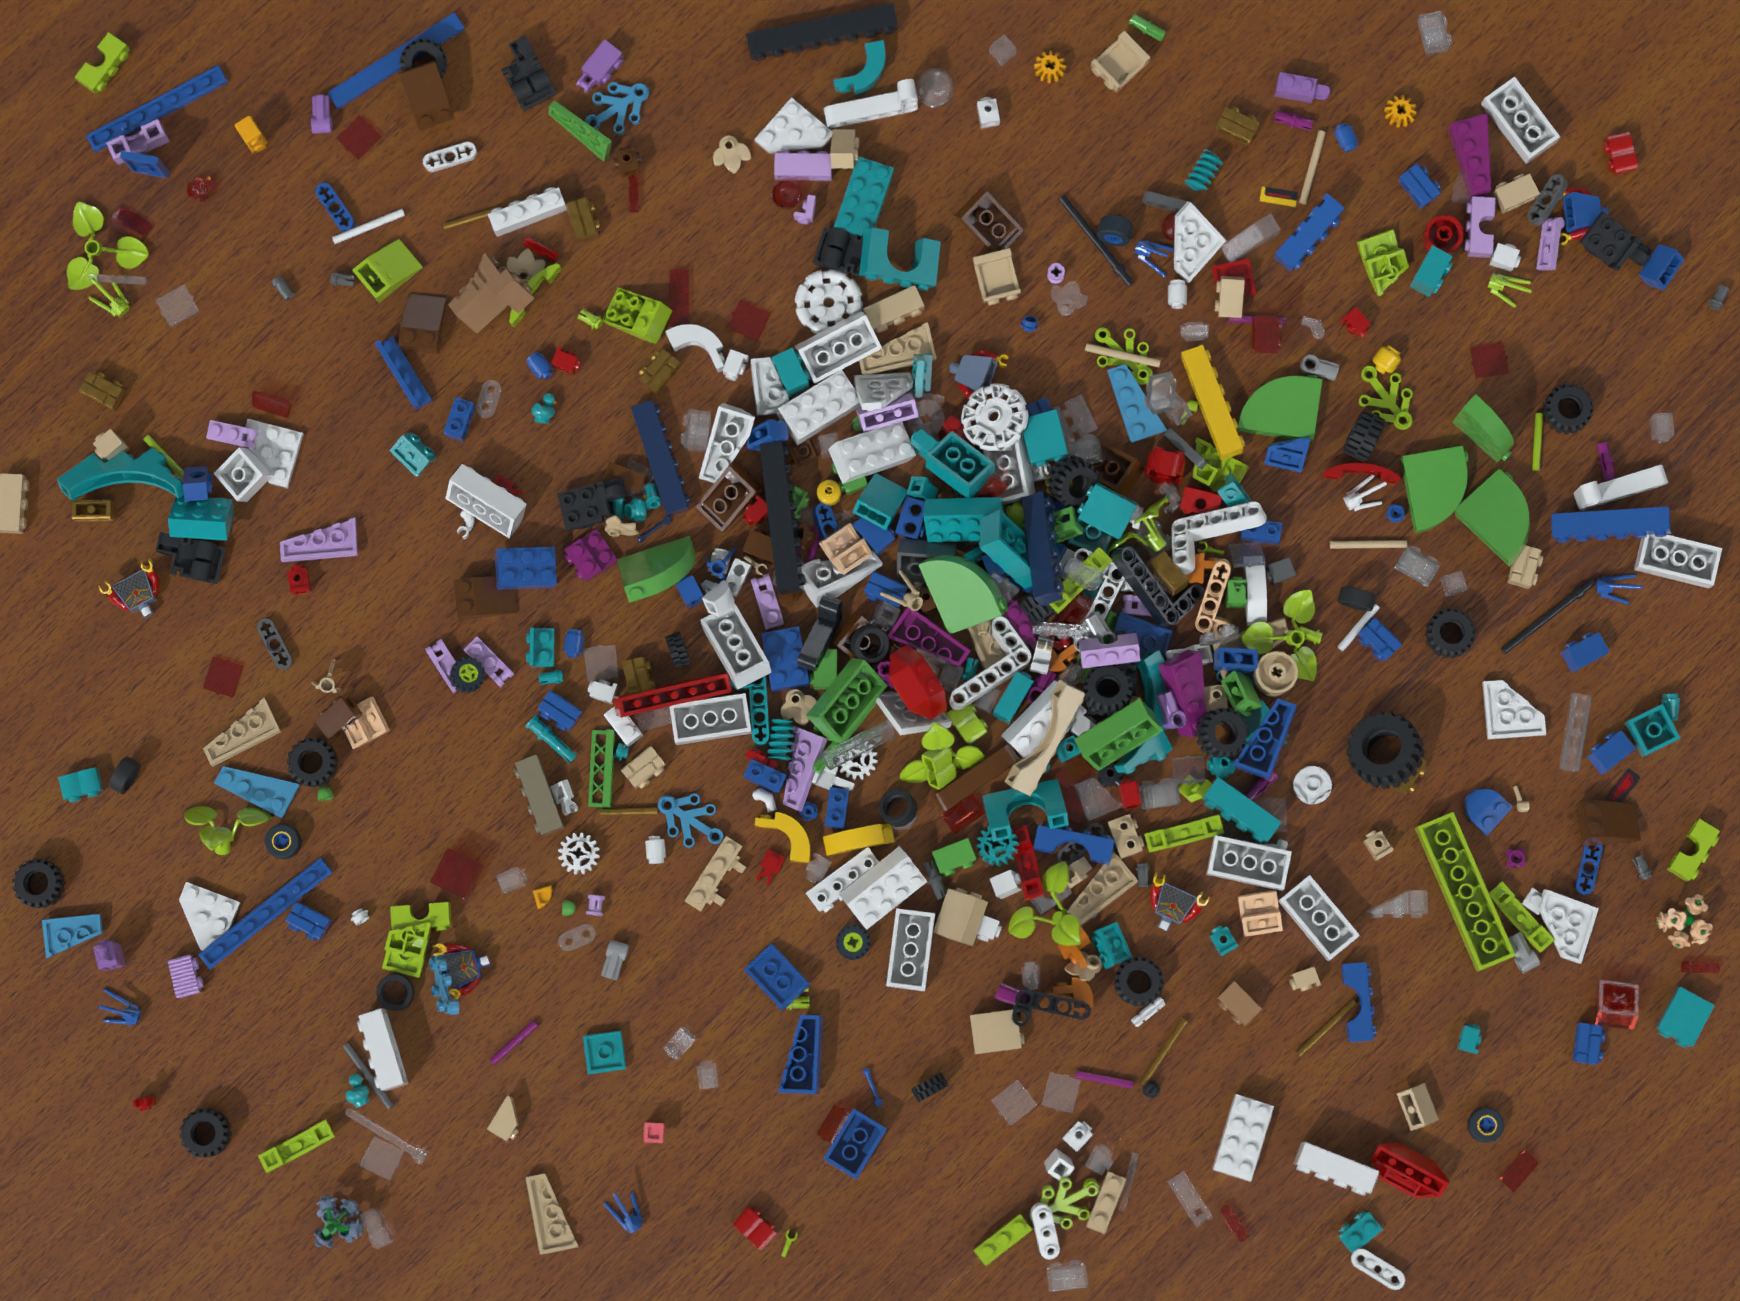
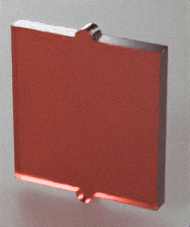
M359 115L336 139L345 147L347 152L349 151L359 160L381 136L372 128V124H368Z
M740 300L735 312H732V318L727 328L757 342L762 331L766 329L765 325L770 313Z
M1503 342L1470 348L1471 365L1474 368L1476 379L1509 373L1507 365L1508 356L1505 354Z
M213 657L203 689L216 692L217 695L222 694L233 698L243 665L230 662L229 659L223 660Z
M834 1104L816 1133L822 1137L823 1141L827 1140L833 1144L850 1114L844 1111L843 1107L839 1108Z

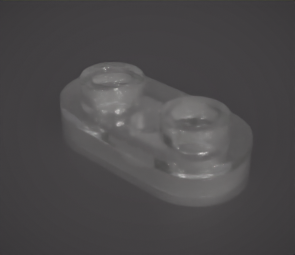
M488 380L482 386L476 404V410L481 417L489 418L496 411L502 388L495 380ZM493 386L495 387V390L493 392H489L488 388ZM484 404L489 405V408L487 410L482 409V406Z
M589 924L578 926L561 934L558 940L559 946L567 952L578 949L593 942L596 937V931ZM586 930L590 932L588 938L583 936V932ZM571 938L572 944L567 946L565 941Z

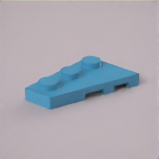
M101 913L42 920L46 958L103 933Z

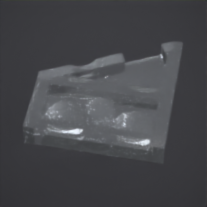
M1094 777L1074 785L1088 821L1122 808V804L1117 802L1106 789L1102 788Z

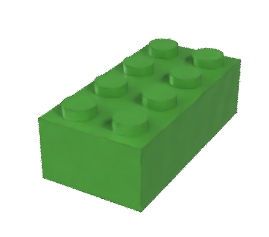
M852 658L806 716L829 741L842 743L888 685L865 660Z
M1139 698L1132 701L1122 710L1116 711L1106 720L1100 721L1092 729L1081 733L1074 740L1083 757L1099 771L1156 736L1163 729L1155 713Z

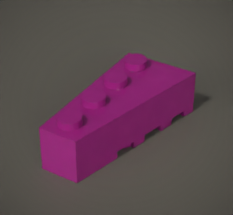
M1487 114L1451 123L1448 129L1469 200L1472 197L1487 196L1491 190Z
M908 607L887 635L890 639L962 667L972 653L969 648L918 611H912Z
M1186 650L1158 664L1165 690H1172L1179 710L1186 715L1185 726L1177 728L1179 735L1195 737V733L1198 732L1196 724H1200L1198 720L1200 717H1204L1203 714L1206 713L1201 651Z

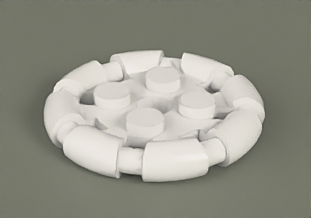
M829 269V271L818 270L805 278L806 281L799 285L795 295V303H797L796 313L799 320L816 334L830 328L827 322L835 321L836 325L845 320L842 318L845 312L851 317L863 309V302H861L862 292L854 279L851 280L846 273L834 269ZM830 278L831 283L823 284V279ZM842 282L847 285L844 290L839 286ZM811 285L815 287L813 293L808 291ZM853 297L854 302L848 304L847 298ZM827 298L834 300V305L830 308L825 307L823 304ZM810 302L811 308H805L804 303ZM814 315L819 318V321L816 323L811 320Z
M1000 383L990 384V386L985 388L982 386L969 396V401L964 405L961 414V424L964 425L963 431L967 439L973 445L977 444L980 446V449L987 451H999V448H1008L1016 443L1021 437L1022 430L1026 429L1028 423V410L1025 408L1026 402L1023 396L1016 389L1012 390L1008 385ZM992 393L993 398L987 400V395ZM1005 395L1009 396L1006 401L1002 399ZM976 403L979 404L978 407H977V409L974 410L973 408H974L975 404H976ZM1017 407L1018 412L1014 413L1012 408ZM993 412H998V419L990 421V415ZM976 420L977 425L972 426L971 422ZM1012 423L1017 425L1014 431L1009 429ZM982 432L986 434L984 439L980 438ZM996 436H1002V440L997 441Z

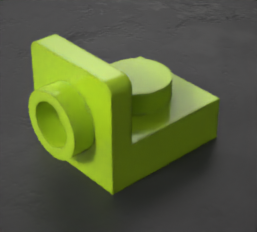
M1188 776L1180 785L1178 791L1190 802H1194L1204 797L1212 783L1207 779L1196 782L1191 776Z

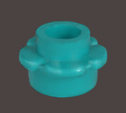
M619 742L614 757L619 758V761L622 758L626 759L629 747Z

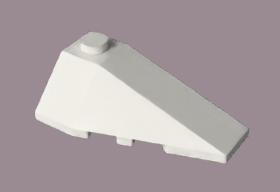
M725 403L718 406L699 479L712 483L717 481L751 435L755 416L741 408Z
M871 551L872 556L846 574H842L830 560L820 561V559L804 564L801 567L802 574L804 573L806 578L804 589L816 608L819 606L823 595L837 598L873 571L880 568L883 563L874 551Z

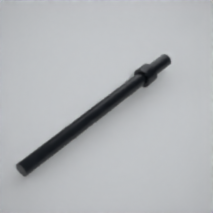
M1066 196L1060 197L1059 201L1113 267V272L1116 276H1120L1128 287L1132 286L1134 282L1125 272V267L1117 262Z
M1590 579L1581 587L1578 586L1572 590V594L1501 648L1502 652L1507 654L1575 600H1580L1584 597L1585 593L1596 585L1594 580Z

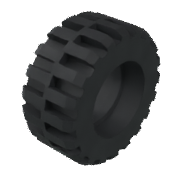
M1381 711L1376 712V716L1371 714L1366 716L1367 720L1364 722L1360 720L1357 723V729L1353 728L1350 732L1352 738L1349 737L1347 740L1349 748L1346 751L1350 765L1365 783H1370L1373 787L1378 788L1380 785L1383 789H1389V785L1396 788L1400 787L1399 783L1401 782L1406 784L1410 781L1408 778L1411 775L1414 777L1418 773L1416 768H1420L1423 763L1420 758L1424 757V750L1422 748L1424 744L1419 733L1409 720H1406L1400 714L1395 715L1394 712L1388 711L1384 715ZM1385 736L1400 738L1402 748L1399 755L1392 762L1378 765L1370 761V749L1378 739Z

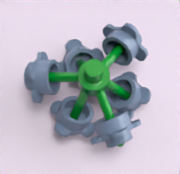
M324 1195V1197L320 1198L321 1201L316 1203V1205L320 1206V1209L317 1210V1216L321 1217L325 1225L321 1230L316 1229L314 1231L316 1236L315 1245L317 1247H332L334 1245L332 1241L333 1234L338 1232L341 1238L346 1239L347 1243H351L353 1237H355V1240H358V1235L362 1236L364 1231L363 1224H360L359 1221L360 1218H357V1221L347 1219L344 1223H340L345 1215L349 1218L354 1214L356 1216L360 1215V1212L357 1210V1203L351 1199L347 1201L343 1198L341 1200L343 1204L340 1206L342 1211L340 1215V1210L334 1208L336 1207L335 1200L337 1198L332 1199V1195Z

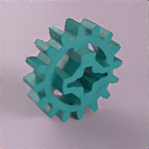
M987 826L988 832L982 830L983 838L978 837V840L981 841V844L976 845L978 849H981L978 854L984 856L982 860L985 862L989 861L991 866L996 863L1000 867L1001 862L1007 865V859L1014 860L1012 854L1018 853L1015 846H1019V843L1014 841L1018 838L1017 835L1012 834V838H1008L1009 845L1006 839L993 842L990 827ZM1001 843V845H1003L1004 847H1002V846H1000V847H999V846H996V847H995V846L992 845V844H995V845H996V844Z

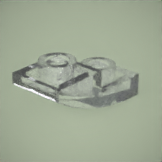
M1223 624V627H1219V635H1215V632H1204V635H1200V646L1213 645L1229 640L1238 634L1239 627H1235L1234 624Z

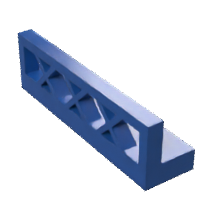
M392 336L382 343L380 340L375 342V345L415 410L417 411L432 402V399L394 337Z

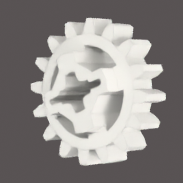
M858 738L857 743L850 739V744L845 743V748L839 750L841 755H836V758L840 760L837 766H842L840 773L847 772L846 778L852 775L853 780H856L857 776H860L861 780H863L864 774L870 776L869 770L875 771V767L872 765L878 763V760L873 759V757L877 756V752H871L874 747L873 745L867 747L868 741L862 744L860 738ZM853 747H861L863 750L855 751ZM847 752L849 755V761H847L844 764V756ZM852 753L857 757L861 756L862 766L857 762H852L854 760ZM869 755L870 762L869 765L866 766V764L864 763L865 758ZM852 768H859L861 771H860V772H853V771H851V769H852Z
M573 833L572 839L567 836V843H560L564 846L563 849H558V852L562 853V856L558 857V859L564 860L561 866H568V872L574 869L575 875L578 874L579 870H581L582 874H585V869L592 871L591 865L597 866V863L594 861L595 858H600L596 854L600 848L594 847L597 842L595 840L590 842V835L584 838V833H581L579 837H577L576 833ZM573 842H576L573 848H568ZM585 842L590 846L592 852L585 849ZM579 849H581L583 853L587 854L580 856L579 859H577V856L571 852L575 853L578 852ZM567 856L572 857L574 860L573 865L569 863ZM590 859L586 865L582 866L583 861Z

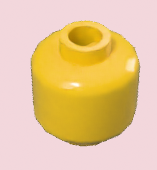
M1389 345L1387 347H1380L1373 357V363L1376 364L1375 369L1382 374L1385 372L1393 373L1401 362L1400 352Z
M825 480L818 485L817 497L821 503L832 506L840 501L842 491L836 481Z

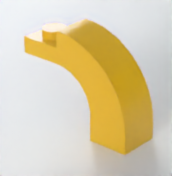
M779 812L775 813V820L769 815H760V818H755V827L778 829L787 834L791 841L790 861L810 863L811 848L808 836L795 819Z
M889 824L865 826L823 837L827 856L895 842L892 826Z

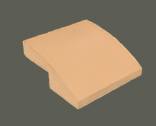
M847 523L819 542L827 557L842 574H846L873 555L864 538H859L851 523Z
M369 697L357 704L364 715L344 731L353 749L390 731L374 697Z
M1276 890L1237 896L1244 937L1283 931Z

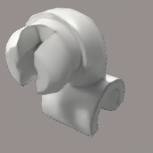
M463 510L461 517L464 518L466 525L459 527L457 534L465 530L466 534L463 536V539H467L469 532L474 526L475 517Z

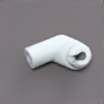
M763 788L753 791V798L765 802L768 813L777 810L772 793Z

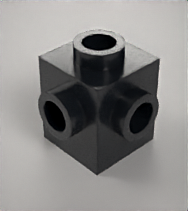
M1116 761L1099 770L1096 775L1098 778L1097 782L1104 788L1108 786L1111 789L1113 785L1117 787L1124 779L1122 777L1123 773H1117L1114 768L1118 763ZM1112 770L1114 776L1109 777L1107 771Z

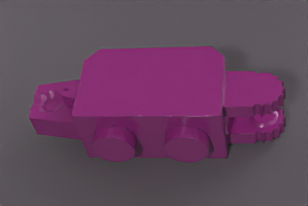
M1006 590L1003 592V596L1010 605L1007 607L1008 611L1001 617H1005L1026 647L1029 646L1035 653L1036 640L1039 638L1038 632L1017 601H1014Z

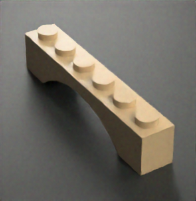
M1059 679L1050 696L1052 705L1051 718L1046 734L1031 754L1013 765L1005 780L1009 786L1029 796L1036 790L1038 781L1042 774L1045 773L1051 757L1055 755L1056 748L1060 740L1064 738L1068 725L1073 721L1075 712L1083 703L1084 692Z

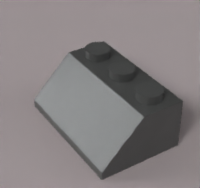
M899 539L897 582L906 584L899 573V570H902L912 584H926L918 564L934 556H956L957 543Z

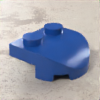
M1476 788L1464 800L1465 817L1487 836L1512 808L1499 793L1488 788Z

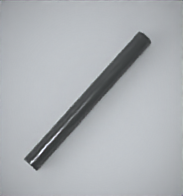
M350 1043L343 1046L344 1050L387 1109L393 1107L394 1104L385 1091H381L380 1088L376 1087L374 1076Z

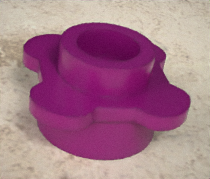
M1521 848L1514 851L1508 849L1506 851V856L1508 857L1507 867H1524L1526 865L1524 861L1525 851Z

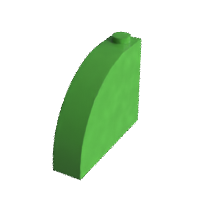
M1307 375V377L1287 376L1272 380L1261 386L1246 402L1240 414L1236 431L1286 439L1310 436V442H1312L1315 434L1322 379H1318V376Z
M1475 394L1452 423L1497 463L1501 459L1505 461L1512 453L1509 450L1514 445L1513 437L1497 414Z
M1463 446L1401 457L1400 462L1414 534L1425 532L1440 525L1460 504L1467 485L1466 462H1468V453L1466 450L1464 451Z
M1498 469L1455 509L1456 517L1509 567L1523 552L1530 532L1529 510L1523 493L1513 482V478L1508 472Z
M690 536L617 559L629 603L668 589L690 572L696 561V553Z
M939 555L927 558L918 564L949 634L1002 616L1008 611L1007 601L1002 597L994 580L986 571L970 560L952 555Z

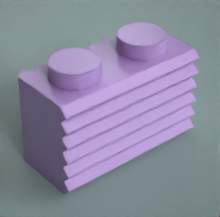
M186 955L167 960L176 998L202 993L201 988H204L202 977H198L196 969H199L197 958H194L193 955Z

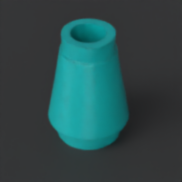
M1678 693L1662 694L1663 699H1661V702L1671 721L1678 720L1680 704Z

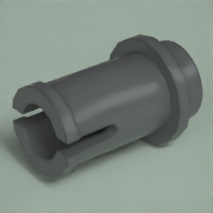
M336 271L331 273L330 283L334 284V286L345 285L354 287V282L347 281V279L355 280V275L340 274Z
M278 276L272 281L273 288H276L284 300L287 301L295 293L285 282L286 279Z
M1718 285L1713 298L1709 300V307L1717 311L1723 308V302L1730 291L1729 288Z
M1644 855L1632 859L1639 872L1638 877H1641L1642 881L1653 876L1651 873L1653 870L1649 869Z
M1148 863L1137 864V868H1135L1138 874V887L1151 886L1149 869L1151 867H1149Z

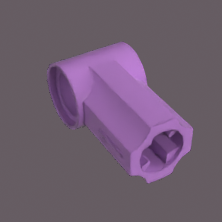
M316 95L312 97V133H332L329 97Z
M1167 690L1155 696L1163 715L1161 720L1163 726L1166 729H1176L1185 726L1186 715L1179 710L1172 690Z

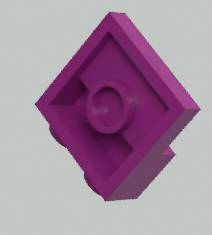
M597 529L564 549L567 553L564 557L570 565L572 563L575 564L577 570H575L580 580L585 579L586 582H589L617 562L616 556Z

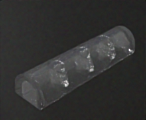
M1571 693L1559 764L1560 770L1579 772L1592 696Z
M887 719L822 752V759L829 770H832L894 738V726Z

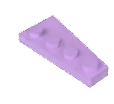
M351 518L349 521L341 524L340 522L333 524L325 529L315 530L307 535L303 534L281 541V561L292 562L358 556L356 518Z
M794 726L793 733L796 734L795 741L791 746L793 754L792 761L789 762L788 766L790 775L789 779L786 780L783 805L802 811L815 775L812 767L823 754L828 739Z

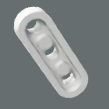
M1042 1202L1036 1203L1031 1209V1217L1039 1251L1045 1259H1054L1058 1256L1060 1248L1052 1212L1047 1204ZM1041 1212H1045L1044 1216L1039 1217ZM1045 1230H1049L1048 1234H1043ZM1049 1248H1053L1052 1252H1047Z
M1357 1249L1351 1255V1262L1356 1268L1393 1290L1403 1287L1405 1283L1403 1273L1365 1249ZM1359 1255L1364 1256L1363 1262H1358L1357 1257ZM1376 1265L1381 1267V1271L1378 1273L1374 1271ZM1392 1276H1397L1398 1281L1396 1283L1391 1282Z

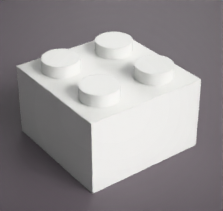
M239 447L214 473L239 502H248L273 476L249 448Z

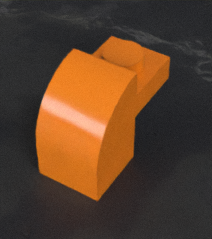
M1205 553L1196 554L1195 569L1190 574L1185 575L1189 580L1188 585L1199 584L1202 586L1204 571H1212L1215 562L1219 558H1208L1207 561H1204ZM1223 564L1221 565V567H1218L1219 572H1222Z
M1074 644L1059 655L1052 648L1048 670L1055 674L1065 671L1067 667L1063 662L1069 663L1077 657L1075 655L1077 650Z
M1080 926L1081 944L1073 946L1058 944L1065 960L1070 958L1074 965L1078 964L1083 969L1088 964L1079 950L1091 942Z
M1072 977V985H1068V982L1056 983V987H1052L1053 995L1072 994L1073 1000L1085 1002L1090 1008L1094 1007L1092 990L1080 978Z

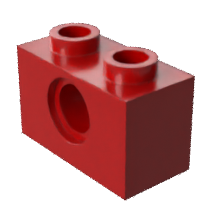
M1185 484L1180 509H1183V513L1194 515V512L1202 514L1219 510L1222 498L1216 491ZM1202 498L1206 501V505L1198 507L1195 501Z

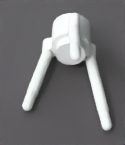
M1374 474L1370 475L1354 489L1346 492V496L1343 499L1349 510L1354 509L1356 512L1363 508L1381 505L1382 501L1361 505L1360 503L1363 502L1362 497L1386 486L1387 483L1383 482L1359 494L1357 491L1375 477Z

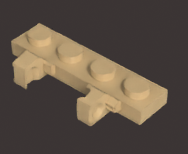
M726 836L685 899V902L700 912L706 903L711 905L712 902H715L722 907L726 900L716 894L718 891L717 886L726 872H730L732 868L741 874L745 871L746 867L739 863L740 857L737 856L742 846Z

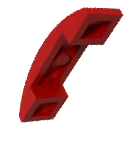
M1367 463L1341 464L1329 468L1322 473V479L1341 480L1343 473L1379 475V483L1398 484L1400 482V476L1384 467Z
M1024 825L1012 829V834L1018 837L1014 841L1019 843V846H1015V849L1018 851V853H1015L1022 880L1021 885L1025 900L1028 901L1045 896L1040 869L1028 827Z

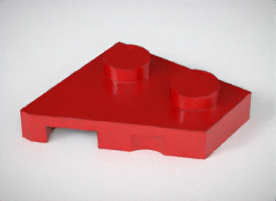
M1249 259L1211 267L1215 286L1217 281H1220L1221 276L1244 277V293L1256 295Z

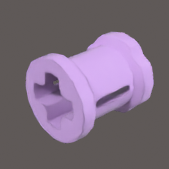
M1059 263L1052 264L1048 268V280L1053 284L1062 282L1065 273L1064 267ZM1054 270H1057L1059 273L1058 277H1055L1053 274Z
M588 895L589 907L586 914L603 916L602 903L605 897Z

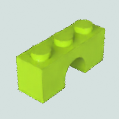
M109 32L97 47L105 55L104 63L99 67H93L85 63L75 76L79 83L96 95L99 91L101 92L105 89L108 79L116 74L120 63L124 62L129 56L130 49L128 46Z
M1701 819L1696 820L1686 836L1695 843L1696 850L1694 854L1687 856L1682 852H1677L1666 869L1684 881L1694 880L1700 871L1697 869L1701 862L1704 863L1709 856V848L1711 846L1714 847L1718 842L1719 837L1717 835L1720 831Z
M449 902L429 903V914L422 920H417L414 917L411 905L390 907L392 930L427 922L432 923L431 928H436V931L447 930L448 926H452L451 903Z
M1018 1214L998 1232L973 1250L984 1265L987 1266L1032 1231L1024 1218Z

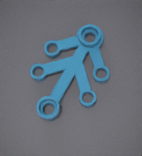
M611 82L608 85L609 93L612 95L618 92L628 94L623 99L605 96L599 92L594 93L592 96L594 104L601 105L605 103L613 106L598 116H587L585 122L588 125L592 121L596 122V126L593 128L598 130L600 123L618 112L613 130L616 135H622L625 132L624 120L627 105L634 102L633 111L629 115V121L633 125L639 124L641 103L649 96V89L643 83H637L629 87ZM612 86H617V90L611 91L610 88ZM641 90L643 91V94L641 96H638L636 94L637 91ZM596 96L602 97L600 101H595ZM637 116L638 120L632 121L631 118ZM621 126L622 130L618 132L616 127Z
M693 793L688 797L679 799L665 795L659 799L658 808L666 815L668 824L667 834L670 837L674 838L679 834V829L675 826L674 813L681 820L684 835L683 844L685 847L692 848L695 845L690 825L706 834L712 844L722 842L723 833L717 828L711 829L694 818L702 815L713 816L716 813V807L713 804L683 811L679 806L686 804L698 805L700 803L699 795ZM692 796H697L698 801L696 803L691 802ZM667 801L671 802V807L668 809L664 807V803ZM713 807V813H707V808ZM671 828L677 830L675 835L669 833ZM714 833L719 834L718 840L712 839ZM692 839V845H686V840Z
M433 954L429 960V965L435 974L432 996L440 997V1000L436 1002L438 1012L445 1011L449 1015L459 1014L458 1000L451 999L447 986L452 984L451 975L442 974V971L447 970L446 960L442 958V955L434 956Z

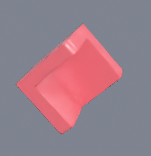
M644 1123L643 1142L663 1143L665 1123Z

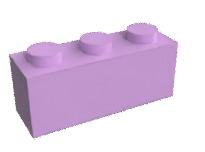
M787 150L779 151V153H775V180L832 181L831 156L826 151H818L817 154H809L808 151H798V153H790Z
M911 393L900 396L882 409L867 411L862 410L861 407L856 408L859 424L863 432L919 417L915 399Z

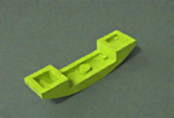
M556 263L541 270L527 282L532 288L531 294L535 292L544 280L551 284L562 270L559 264ZM511 309L509 322L512 327L515 328L526 314L524 309L520 313Z
M1098 547L1062 582L1064 586V591H1062L1063 599L1049 605L1059 613L1113 560Z
M1220 815L1179 826L1149 832L1144 835L1150 853L1224 834Z
M1503 881L1489 893L1491 900L1539 953L1555 941L1547 930L1540 926L1515 898V895Z
M326 1119L290 1140L258 1155L266 1173L319 1147L333 1139L335 1135Z

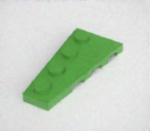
M553 101L549 105L548 114L602 161L605 162L609 158L612 144L610 139L568 111L562 104Z

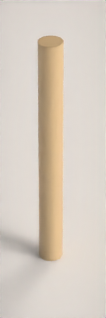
M1321 130L1318 131L1299 203L1301 204L1307 203L1326 132Z
M1086 344L1085 351L1154 367H1160L1161 360L1092 344Z
M1407 540L1330 541V549L1407 548Z

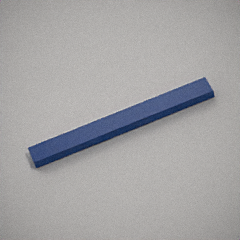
M452 13L335 87L328 94L339 110L401 70V53L410 42L417 39H428L441 45L465 30L456 14ZM418 52L413 57L412 63L428 52Z
M217 65L89 133L86 137L94 152L97 153L108 147L107 142L122 135L127 137L140 130L141 126L156 119L159 120L229 82L220 66Z
M320 857L198 954L199 957L211 970L332 874V870Z

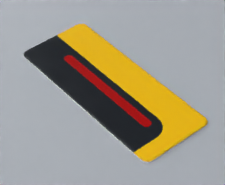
M1262 187L1260 201L1295 207L1298 193Z

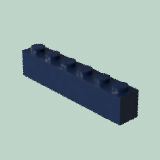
M653 400L632 406L631 410L666 515L669 517L688 511V505L691 502L688 493H683L682 487L685 484L682 475H677L676 469L679 466L676 457H671L670 451H673L670 439H665L664 433H667L664 422L660 423L658 416L661 415L658 404L654 405Z
M1040 491L1023 497L1022 503L1033 597L1044 606L1062 600L1064 586L1060 577L1062 569L1059 565L1058 558L1060 553L1056 544L1058 536L1054 528L1056 523L1052 511L1054 503L1050 496Z

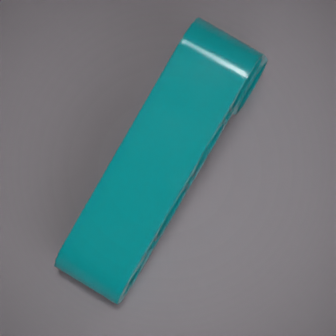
M763 676L762 683L754 684L752 682L738 689L739 691L749 690L752 738L758 746H765L770 741L766 676ZM730 678L729 681L731 686L733 687V689L737 690L733 681ZM756 694L764 696L762 703L754 702L753 699ZM763 713L765 720L760 723L756 722V714ZM755 726H766V728H762L763 735L766 737L761 742L756 738V736H759V728L755 729Z

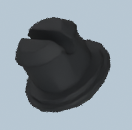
M1149 1081L1146 1086H1143V1093L1148 1098H1154L1160 1092V1087L1155 1081Z

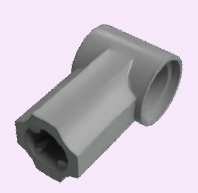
M1307 355L1301 361L1299 368L1305 375H1315L1335 381L1339 364L1318 359L1314 355ZM1305 361L1312 362L1314 368H1307L1305 365Z
M1098 611L1084 619L1094 638H1098L1100 643L1104 644L1103 637L1105 635L1110 637L1109 644L1117 641L1116 635L1111 632Z
M1521 932L1508 938L1516 955L1514 956L1515 963L1522 974L1540 965L1538 957L1529 948Z
M610 940L601 976L618 980L630 945Z

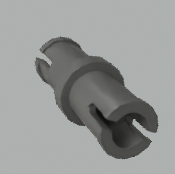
M932 860L930 863L923 864L929 878L928 883L933 888L936 900L944 899L947 893L942 883L943 877L939 875L935 861Z

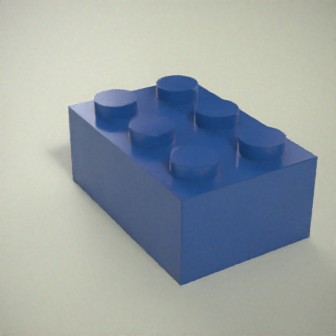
M555 547L497 548L495 551L497 590L554 588L557 585Z
M799 627L762 633L765 656L771 668L769 679L772 692L810 686L807 669L797 666V659L803 647Z
M853 1109L823 1160L857 1180L887 1128Z

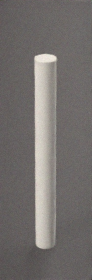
M402 209L333 236L332 239L337 244L403 217L405 214Z

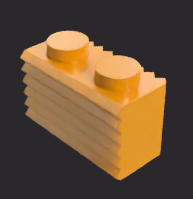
M247 116L234 125L252 153L255 151L259 152L266 147L265 145L268 141L251 116Z

